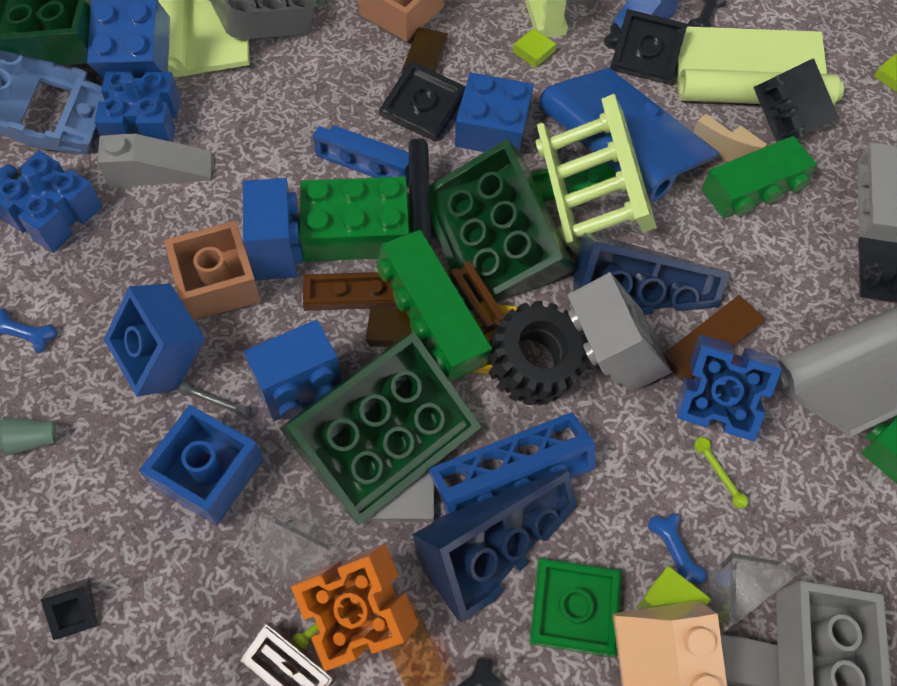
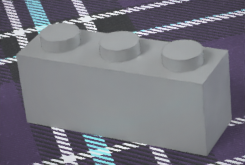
M870 142L857 162L859 237L897 243V146Z

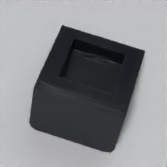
M89 578L49 590L41 598L42 607L53 640L98 625Z

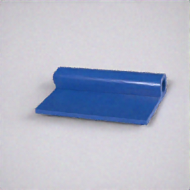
M610 68L550 85L541 93L540 109L566 131L599 119L600 114L605 112L601 99L615 94L625 116L648 199L652 202L659 200L668 192L677 175L715 160L720 154ZM603 131L579 142L593 153L608 147V143L612 142L613 139L611 132L606 134ZM613 160L606 162L615 172L621 171L619 161L615 163Z

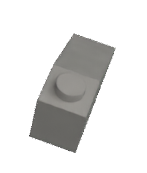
M135 133L99 137L97 164L109 188L212 181V153L209 150Z

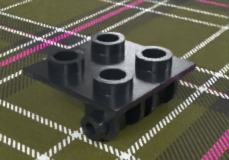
M814 58L753 87L776 142L791 136L799 139L805 136L806 133L839 118Z
M859 237L860 297L897 303V243Z

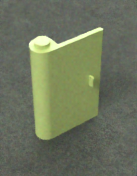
M158 0L170 16L168 72H172L173 77L250 65L249 39H237L228 35L210 0Z
M687 27L676 64L680 101L760 104L753 89L754 86L812 58L815 59L833 105L841 100L844 93V83L840 81L837 74H827L822 32Z

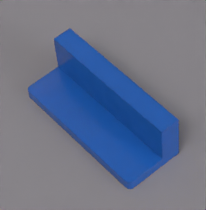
M318 126L313 134L317 157L373 178L406 177L407 188L409 184V152L338 126H333L330 130Z

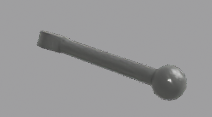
M184 381L179 385V392L182 395H194L235 412V414L245 419H248L252 412L244 405L233 404L194 388L190 381Z

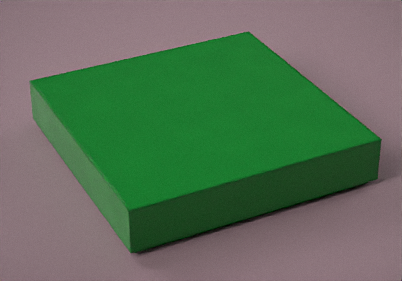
M539 558L537 561L529 645L614 658L617 645L612 613L619 612L621 570Z

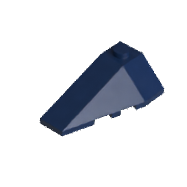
M584 233L574 265L576 269L574 270L573 292L611 272L642 309L644 315L653 314V309L672 307L676 311L711 308L719 306L730 273L626 242Z
M564 469L451 512L412 534L423 571L457 620L463 622L495 601L504 591L500 585L503 579L513 568L521 571L529 562L524 555L539 539L547 541L577 507L569 472Z

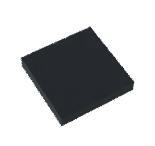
M627 9L610 69L615 72L670 85L688 24Z
M410 61L380 107L379 114L385 119L436 142L460 105L466 86Z

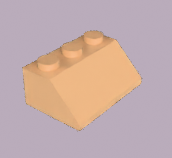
M700 601L612 613L622 686H727L718 614Z

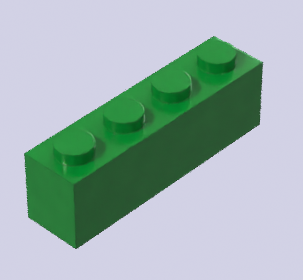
M421 230L381 244L379 260L376 262L378 273L384 282H389L393 289V297L400 311H406L411 320L410 327L412 332H415L420 341H423L428 352L447 379L452 381L486 366L492 347Z

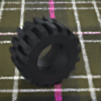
M534 301L530 307L526 302L520 304L516 311L511 309L504 319L501 320L489 341L492 351L486 365H493L488 372L491 380L498 378L500 382L496 387L501 392L505 389L511 392L508 398L514 401L519 397L524 398L523 404L532 405L536 400H538L539 405L548 404L551 399L556 401L562 397L587 367L585 362L588 356L583 344L588 342L585 334L581 335L576 329L566 309L561 313L557 310L558 305L550 303L548 307H544L543 301ZM533 340L544 345L552 355L554 367L541 368L531 364L523 356L519 342Z

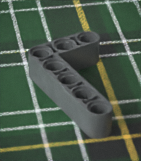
M210 0L226 33L237 39L307 34L312 28L316 3L315 0Z

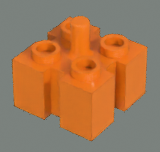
M386 543L359 553L344 564L339 561L313 571L291 586L303 619L306 620L314 617L319 631L311 639L324 671L355 661L368 647L371 654L404 643L419 626L406 592L396 596L391 585L399 575Z

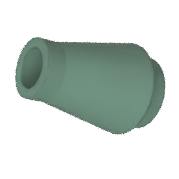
M4 416L2 421H0V452H4L5 456L56 443L54 420L40 421Z

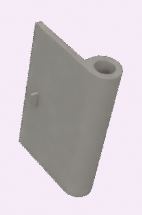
M897 306L777 359L782 370L775 389L783 392L849 437L897 415Z

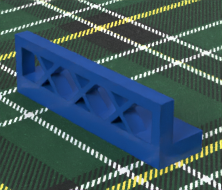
M570 412L431 467L429 472L443 500L446 515L563 469L569 472L570 479L596 469L595 442L573 412ZM570 428L576 436L566 441L553 439L554 433ZM527 444L540 446L538 452L529 456L517 453L519 447ZM491 458L504 461L501 467L494 470L481 468L483 462ZM454 473L467 475L464 482L449 488L443 479Z

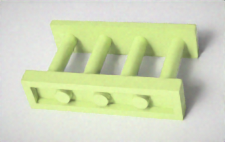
M615 94L601 99L605 112L600 114L599 119L556 136L551 135L544 123L537 125L540 138L536 139V146L542 159L545 158L562 224V226L557 227V230L565 246H569L575 255H578L581 245L579 238L583 237L584 233L591 234L628 220L631 223L637 221L643 233L657 228L625 116ZM603 131L606 134L611 132L613 141L608 143V147L560 165L557 149ZM611 160L614 163L619 161L621 171L616 172L615 177L568 194L564 178ZM618 190L628 192L630 201L624 203L625 207L575 224L572 207Z

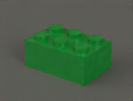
M406 177L300 180V243L304 262L379 259L381 244L409 234Z

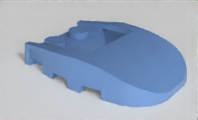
M0 50V134L34 148L88 154L97 130L94 122L98 103L105 101L101 92L102 86L87 80V72L75 66L71 70L57 63ZM40 82L71 91L55 132L46 130L45 134L27 130L24 125H21Z

